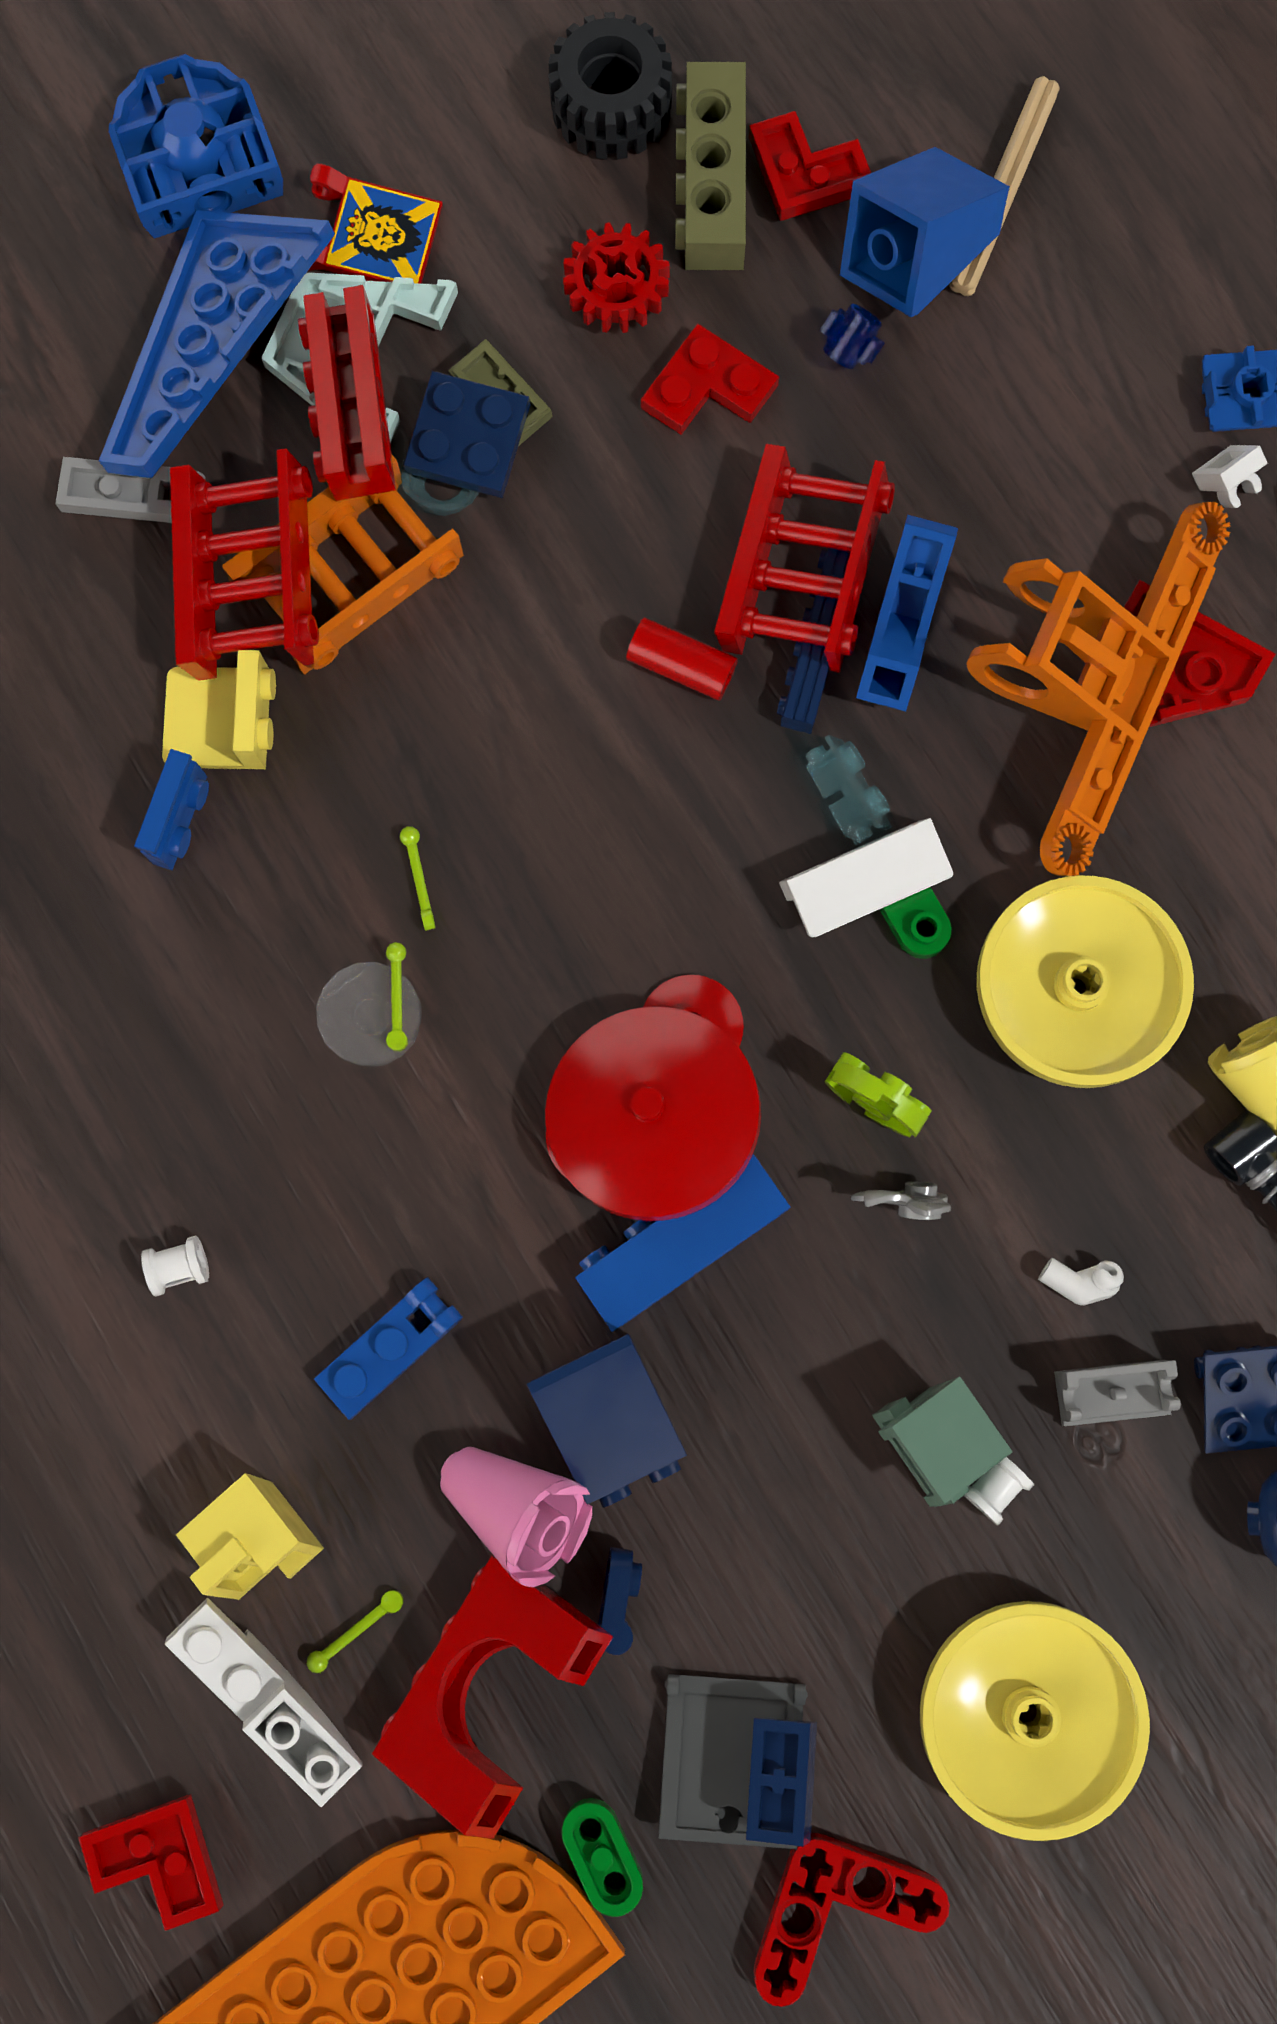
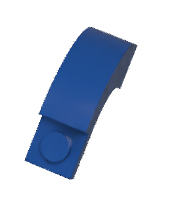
M907 515L858 688L857 699L906 712L958 528Z

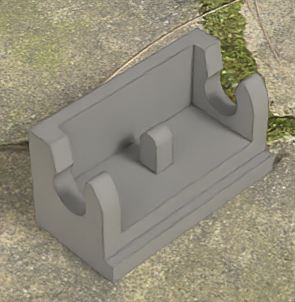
M1156 1360L1054 1372L1062 1426L1171 1415V1411L1180 1409V1399L1173 1396L1171 1380L1176 1379L1178 1376L1175 1360Z

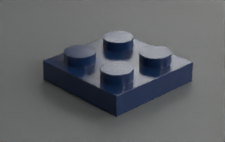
M432 371L404 462L406 473L503 498L531 405L529 396Z

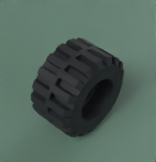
M604 12L603 19L596 20L594 14L584 17V25L579 27L573 23L566 29L567 38L559 37L554 44L555 54H550L548 75L553 120L557 129L562 128V137L568 144L577 141V150L587 155L590 150L596 151V158L607 160V154H617V160L628 158L627 151L634 149L637 154L647 149L646 141L649 140L655 143L661 136V127H667L670 119V109H672L670 53L666 52V43L661 35L653 37V27L646 22L640 26L637 25L636 17L625 14L623 19L615 18V12ZM608 79L621 80L632 86L618 94H602L590 89L595 83Z

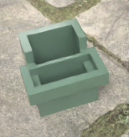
M961 1377L928 1388L910 1403L906 1397L890 1402L872 1415L881 1428L878 1432L883 1440L890 1441L926 1493V1496L923 1498L929 1507L955 1503L970 1491L968 1489L969 1485L1012 1453L1006 1441Z

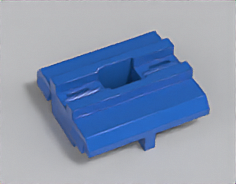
M1253 345L1246 346L1243 352L1203 356L1202 374L1204 383L1202 384V393L1206 397L1205 416L1208 417L1209 428L1212 432L1277 427V350L1254 351ZM1257 388V390H1260V397H1251L1250 394H1244L1243 389Z

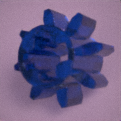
M851 304L847 311H844L842 308L838 311L833 309L820 328V331L828 336L823 350L832 360L848 369H854L858 361L862 365H865L867 362L872 364L885 342L876 337L882 323L871 312L857 304Z

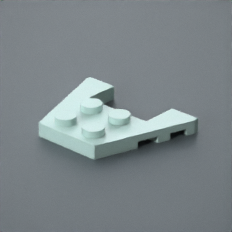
M306 273L292 291L263 353L262 361L264 366L304 400L314 406L316 405L314 393H309L303 372V362L311 361L309 349H304L298 327V319L306 317L304 295L323 292L329 307L345 304L343 288L363 285L374 313L379 346L393 314L441 331L458 294L456 282L438 279L437 284L414 283L413 278L394 277L393 282L366 281L364 275ZM386 408L391 443L400 423L398 412Z

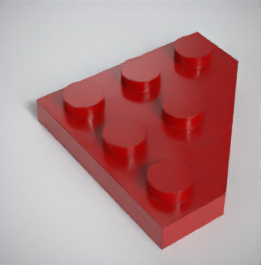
M1139 580L1124 605V608L1136 618L1151 586L1142 580ZM1198 611L1149 727L1246 703L1253 696L1276 653Z

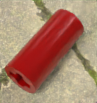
M646 617L640 621L626 655V660L718 701L722 699L738 662V658Z

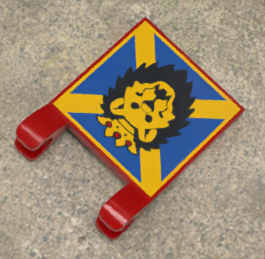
M324 164L314 165L310 175V182L313 184L311 188L312 194L321 200H341L333 227L335 235L329 242L328 247H325L309 270H327L344 275H364L366 281L393 282L394 277L413 278L414 283L422 284L442 212L443 202L347 177Z

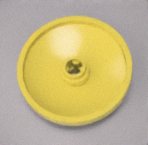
M1082 875L1062 877L1040 884L1025 892L1009 905L994 923L985 939L978 961V1001L986 1025L996 1042L1022 1068L1039 1078L1062 1086L1075 1088L1105 1087L1128 1080L1147 1070L1158 1062L1177 1041L1185 1027L1193 1001L1194 974L1192 961L1183 936L1173 920L1155 901L1144 893L1120 881L1104 877ZM1073 979H1080L1085 983L1086 991L1083 994L1078 993L1074 989L1075 982Z
M1030 1601L1007 1603L985 1610L967 1620L947 1638L935 1655L924 1681L920 1702V1727L925 1752L941 1785L954 1802L974 1820L991 1830L1013 1838L1030 1841L1058 1840L1077 1835L1099 1824L1123 1803L1133 1789L1143 1768L1148 1750L1150 1735L1148 1703L1144 1687L1130 1658L1122 1647L1101 1627L1070 1609L1054 1604ZM1034 1704L1037 1709L1035 1719L1028 1723L1020 1721L1021 1712H1027L1029 1705Z

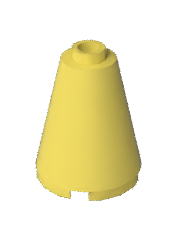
M1277 1016L1239 1033L1238 1036L1241 1042L1230 1052L1225 1044L1219 1046L1209 1056L1208 1064L1213 1073L1244 1107L1262 1119L1277 1136Z

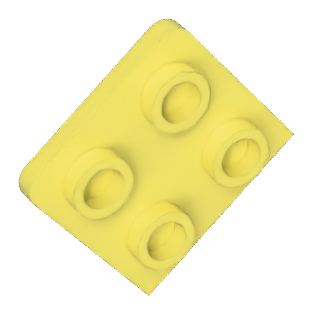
M238 650L237 668L217 667V678L198 681L180 667H174L169 670L166 682L162 748L164 762L167 760L170 749L190 754L192 756L191 760L196 761L201 768L266 769L267 750L272 749L274 737L273 723L271 718H269V700L275 699L276 676L274 669H269L259 650Z

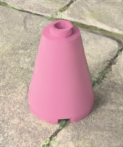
M466 1447L451 1454L442 1466L440 1481L442 1493L507 1573L521 1585L533 1588L547 1583L555 1577L548 1570L559 1559L569 1563L576 1555L587 1535L592 1518V1506L590 1504L587 1505L582 1496L590 1495L587 1488L577 1481L475 1447Z

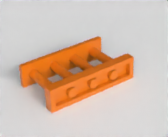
M393 455L392 463L396 491L336 501L328 487L307 502L310 575L340 612L318 628L319 642L316 646H313V665L304 666L293 657L297 667L304 675L313 668L318 670L330 664L338 655V649L433 578L441 579L450 574L459 564L460 558L464 556L459 535L453 528L439 539H436L398 493V486L403 483L398 462ZM374 503L382 504L421 551L398 569L394 567L357 521L358 515ZM334 533L342 534L380 580V583L357 600L317 552L318 545ZM277 546L240 552L223 564L222 568L230 581L280 574L281 548ZM282 595L266 597L265 600L283 621Z

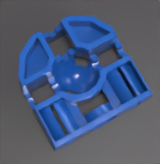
M182 54L139 69L136 78L117 97L113 119L109 123V134L137 214L143 227L154 239L190 227L196 210L232 213L283 196V177L250 85L243 78L237 77L220 62L194 59L187 54ZM172 74L174 80L184 77L191 98H177L163 105L156 86L165 83L163 77ZM205 128L215 132L214 137L207 146L200 139ZM252 157L254 163V167L251 168L247 160V158ZM256 179H260L264 191H258L255 183ZM155 189L159 190L161 198L158 199ZM217 191L211 195L202 196L208 192ZM165 210L168 211L171 220L170 223H166L163 214V211Z

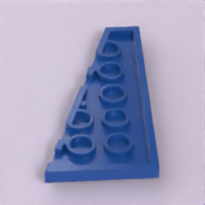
M196 210L100 456L99 462L108 473L153 478L334 237L335 233L328 220Z

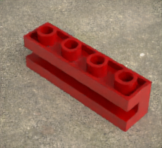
M363 285L343 288L345 304L329 307L323 292L304 295L306 317L298 319L303 347L305 350L309 349L311 361L303 362L305 382L309 393H314L316 404L308 406L309 422L313 436L320 439L321 450L313 451L314 467L318 481L320 483H328L336 501L396 491L375 318Z

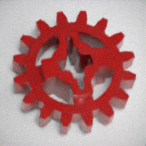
M610 222L605 223L603 235L598 236L592 229L586 230L587 244L584 245L574 241L571 244L572 258H564L563 262L565 275L563 277L564 294L570 295V309L572 312L583 309V320L587 326L594 322L596 318L600 319L602 332L606 333L611 328L612 323H619L622 332L627 333L629 321L633 319L644 327L647 325V310L659 314L662 311V298L669 295L668 278H670L669 261L663 260L662 244L658 243L650 246V232L647 230L641 232L637 237L633 236L630 223H625L621 233L614 232ZM642 264L648 271L650 277L648 282L644 280V273L640 271ZM585 273L589 275L590 283L593 284L591 291L585 285Z

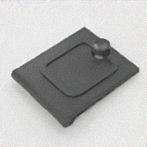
M668 1674L665 1681L668 1696L658 1838L797 1849V1846L746 1840L754 1718L802 1721L803 1705H805L806 1698L808 1697L806 1685Z

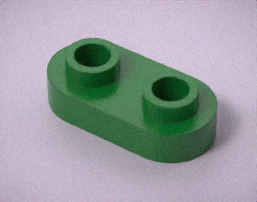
M931 887L879 909L901 948L912 957L927 959L936 956L944 949L951 937L950 920ZM921 921L929 922L934 928V935L931 937L921 936L917 932L916 924Z
M595 1798L582 1799L576 1802L567 1811L563 1821L562 1839L564 1846L593 1907L607 1916H623L631 1912L641 1899L643 1892L641 1868L614 1810L604 1801ZM589 1818L597 1820L602 1828L599 1834L596 1836L585 1835L580 1828L584 1820ZM609 1873H621L626 1880L624 1886L620 1889L609 1888L604 1880Z

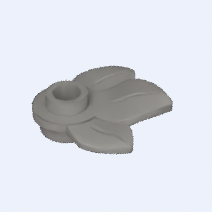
M906 1182L905 1190L902 1191L867 1190L857 1192L851 1196L852 1201H864L866 1207L880 1203L899 1205L898 1215L909 1219L935 1220L940 1219L942 1213L951 1211L948 1196L937 1192V1184L930 1182Z

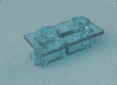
M828 735L825 739L831 749L826 751L824 746H819L805 755L809 762L806 765V769L823 798L831 796L840 789L844 795L843 798L828 807L845 838L851 837L856 845L873 835L869 828L872 825L886 830L892 828L885 814L890 812L889 804L876 785L869 787L860 771L866 767L865 762L851 741L844 743L842 739Z

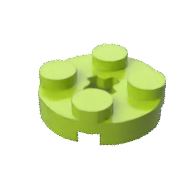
M843 1052L825 1080L826 1085L848 1104L854 1100L866 1110L864 1115L903 1136L911 1137L913 1135L917 1137L932 1110L918 1099L910 1096L912 1088L901 1079L887 1072H884L879 1079L868 1073L870 1068L864 1062L849 1053Z

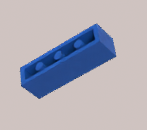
M753 1154L739 1179L716 1201L701 1210L683 1217L664 1221H637L623 1232L628 1239L627 1242L612 1252L604 1245L580 1261L579 1264L584 1271L576 1276L575 1279L611 1332H614L784 1214L791 1206Z

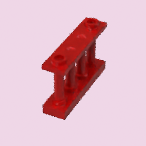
M765 445L714 631L723 652L742 655L746 638L752 639L755 634L825 646L824 652L830 671H841L844 656H852L855 649L858 627L853 624L881 515L882 513L889 514L893 505L895 484L888 481L884 461L875 460L869 484L798 474L796 473V468L790 465L785 446ZM793 494L860 504L863 507L857 530L852 531L784 520V515L780 514L784 499H790ZM780 540L849 551L850 556L844 578L771 566V561L768 560L772 544L778 545ZM768 587L836 598L838 601L832 624L829 626L760 614L758 608L755 607L759 591L765 592Z
M287 448L277 450L278 476L212 486L189 464L170 467L176 665L198 681L217 678V660L220 659L221 654L237 652L238 650L284 645V649L304 666L314 664L313 646H316L319 642V630L316 619L312 615L307 498L312 497L313 485L307 467L302 466ZM279 497V525L213 534L212 513L216 512L217 507ZM280 546L281 574L215 583L213 562L217 561L219 555ZM282 595L283 623L220 633L216 631L215 611L219 609L220 604Z

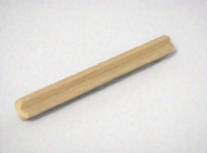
M1041 76L1034 81L994 175L995 179L1010 186L1002 226L1060 89L1055 80H1048L1045 76ZM998 236L950 282L952 291L961 293L964 296L974 294Z

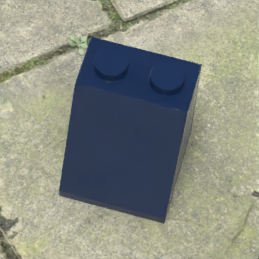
M630 1334L527 1383L529 1391L574 1480L587 1488L590 1495H582L587 1505L599 1499L602 1508H605L632 1494L628 1484L646 1475L649 1476L652 1483H655L681 1470L678 1460L687 1456L686 1451Z

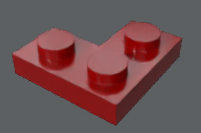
M796 111L749 125L748 137L780 221L850 200L853 181L871 174L858 139L811 153Z
M697 324L641 398V409L680 435L683 434L709 397L748 423H751L778 387L779 376L700 324Z
M191 1794L86 1831L78 1837L94 1894L149 1875L165 1931L219 1912L224 1906Z

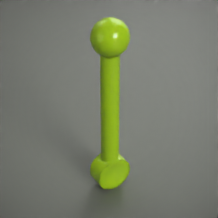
M407 826L400 832V841L407 846L425 931L436 929L417 848L420 834L416 828Z
M397 942L391 943L386 949V957L391 961L392 1031L388 1033L386 1043L391 1050L399 1052L408 1045V1037L402 1031L401 961L404 960L407 952L404 945Z
M397 1590L387 1591L382 1596L381 1604L323 1651L310 1653L306 1660L308 1669L313 1673L323 1672L327 1668L330 1658L387 1612L396 1613L399 1611L404 1602L402 1594Z

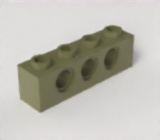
M687 62L686 83H677L676 115H686V128H676V160H686V173H676V205H685V218H676L675 250H685V270H744L746 246V62ZM713 120L716 123H706L704 121ZM708 164H712V165H716V166H718V167H716V168H705V167H703V166H704V165H708ZM706 209H714L718 211V213L706 214L702 211Z

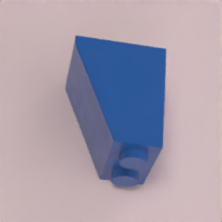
M937 147L854 180L840 276L909 317L919 314L1000 234L1010 186Z

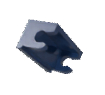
M754 1718L746 1840L794 1846H805L811 1841L817 1722L780 1720L778 1718Z

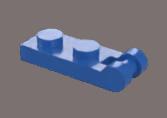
M429 1277L418 1283L397 1305L314 1378L315 1382L348 1420L353 1419L463 1319V1316L453 1305L448 1308L435 1294L439 1289ZM419 1308L432 1322L422 1333L409 1320V1317Z

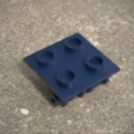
M1256 1345L1250 1349L1237 1347L1236 1350L1220 1352L1205 1350L1203 1356L1195 1357V1374L1198 1379L1204 1378L1205 1453L1277 1447V1346L1261 1347Z

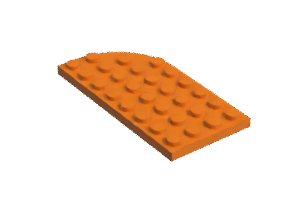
M459 1830L433 1831L394 1842L358 1863L153 2024H539L625 1956V1948L601 1913L593 1907L587 1894L579 1884L560 1866L542 1853L523 1843L501 1835H495L493 1839L465 1836Z

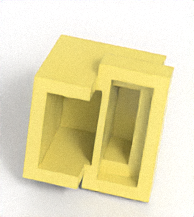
M247 1473L243 1474L176 1534L200 1567L190 1576V1579L202 1595L237 1600L243 1597L277 1565L287 1578H292L324 1549L273 1482Z

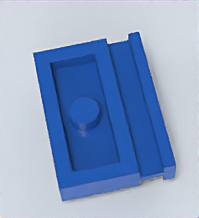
M170 749L134 845L135 848L141 850L140 852L153 865L172 871L177 858H183L188 850L191 841V830L188 827L194 811H199L204 806L209 791V783L206 781L207 775L197 762L191 760L192 756L190 754Z

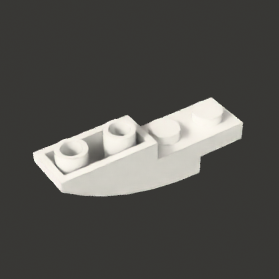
M206 1598L166 1637L165 1645L243 1721L242 1730L320 1807L362 1767V1761L345 1738L282 1664L248 1629L243 1633L209 1598Z

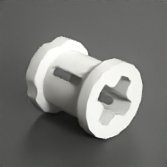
M196 1235L188 1237L186 1244L158 1252L153 1248L142 1251L143 1273L148 1288L155 1297L163 1295L168 1287L196 1280L199 1284L208 1282L209 1267L202 1243Z
M1006 1457L982 1475L975 1484L968 1486L970 1491L964 1496L998 1526L1003 1520L1001 1513L1022 1489L1029 1491L1034 1486V1483Z

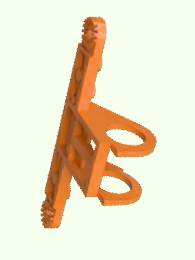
M1217 502L1191 504L1182 512L1137 618L1081 571L1064 573L1048 558L1018 562L1011 565L1006 572L1003 583H1006L1010 591L1022 602L1046 614L1028 657L1011 643L983 645L972 650L967 660L968 671L980 684L994 693L1088 731L1041 839V861L1046 870L1051 874L1076 876L1080 872L1086 871L1085 866H1089L1091 863L1089 858L1093 857L1094 852L1092 851L1099 834H1104L1216 568L1214 564L1219 552L1223 549L1222 546L1227 544L1225 537H1229L1230 532L1226 531V527H1230V522L1225 521L1228 518L1227 512L1223 513L1224 508L1222 505L1218 506ZM1203 518L1207 524L1206 539H1201L1203 537L1202 534L1198 535L1201 528H1197V525H1201L1202 522L1199 520ZM1042 581L1059 587L1052 603L1031 592L1025 582ZM1077 598L1083 603L1084 607L1073 608ZM1058 642L1065 644L1085 662L1078 682H1075L1050 662ZM1001 664L1025 671L1040 680L1047 689L1035 690L1011 683L996 674L989 665ZM1064 837L1069 838L1072 847L1071 855L1067 862H1063L1065 860L1064 857H1060V855H1063V851H1059V848H1063L1060 842H1065Z

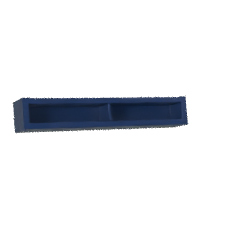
M828 548V551L822 549L817 568L823 569L821 575L844 578L850 552ZM810 594L809 597L815 598L812 609L805 608L802 621L831 626L838 599ZM796 641L793 656L798 657L796 667L789 666L785 685L790 686L787 697L781 696L777 715L782 716L781 727L808 734L812 733L829 671V665L824 652L825 646Z

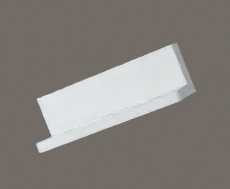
M928 818L917 821L780 881L779 884L786 900L794 901L807 934L810 937H817L945 881L953 876V870L932 820Z

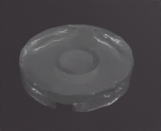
M378 962L356 963L338 971L323 987L316 1005L317 1027L325 1044L342 1060L352 1064L369 1067L386 1065L402 1057L415 1043L419 1033L422 1016L421 1002L412 983L402 975V1031L408 1037V1045L399 1052L393 1051L388 1047L386 1037L392 1031L391 967Z

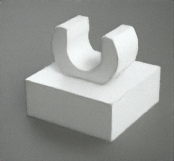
M1230 445L1194 471L1192 475L1200 491H1217V497L1222 506L1225 508H1238L1241 506V502L1237 497V486L1241 483L1245 493L1257 494L1260 492L1262 484L1255 472L1268 463L1261 447L1258 445Z

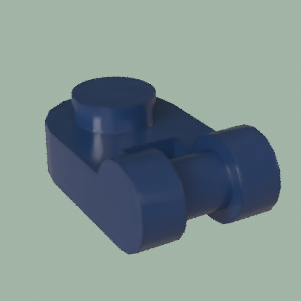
M614 1547L610 1548L598 1625L613 1635L605 1651L612 1655H621L629 1650L633 1642V1633L625 1621L628 1596L638 1597L642 1563L633 1562V1550Z

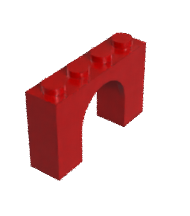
M491 1556L488 1563L474 1576L471 1583V1591L457 1614L452 1616L445 1624L441 1640L428 1662L421 1666L414 1675L411 1684L412 1688L400 1708L385 1723L381 1733L382 1737L372 1755L463 1835L493 1839L523 1787L487 1758L471 1739L466 1724L465 1703L467 1692L475 1673L496 1652L510 1647H517L558 1680L584 1686L612 1640L613 1635L546 1585L541 1584L533 1588L521 1585L507 1573L494 1556Z

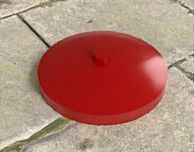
M658 1006L641 1007L617 1013L600 1021L571 1045L562 1057L552 1077L546 1100L545 1123L550 1148L557 1164L571 1184L585 1198L598 1207L621 1217L642 1221H664L683 1217L705 1208L726 1193L739 1179L752 1158L757 1145L761 1125V1101L753 1071L745 1055L732 1038L721 1028L709 1020L685 1010Z

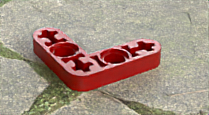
M811 1833V1841L808 1844L797 1846V1849H791L754 1964V1979L757 1992L764 2001L772 2006L779 2007L791 2005L801 1997L806 1987L832 1901L916 1932L929 1933L940 1928L949 1915L950 1904L947 1893L941 1883L927 1872L827 1835ZM816 1848L823 1850L825 1861L830 1865L828 1870L819 1868L814 1877L812 1886L815 1893H822L820 1899H817L805 1889L791 1888L793 1882L804 1888L808 1870L806 1863L801 1858L803 1855L812 1857ZM865 1867H874L880 1870L885 1878L882 1891L870 1898L862 1897L853 1888V1880L856 1873ZM896 1877L903 1878L900 1886L902 1891L907 1894L920 1896L924 1888L929 1889V1894L933 1902L936 1903L935 1908H925L922 1911V1915L918 1916L915 1915L913 1904L899 1896H896V1907H889L895 1895ZM795 1903L808 1906L814 1914L811 1927L806 1932L800 1934L789 1932L781 1922L785 1909ZM776 1938L789 1948H792L788 1959L789 1975L794 1978L792 1982L783 1980L779 1989L771 1987L770 1975L765 1972L767 1968L776 1970L783 1954L781 1944H773ZM793 1949L804 1950L803 1955H799Z

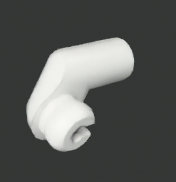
M1051 1258L1043 1268L1038 1280L1075 1304L1085 1306L1114 1296L1123 1283L1124 1275L1120 1266L1112 1261H1103L1096 1266L1075 1272L1056 1259Z

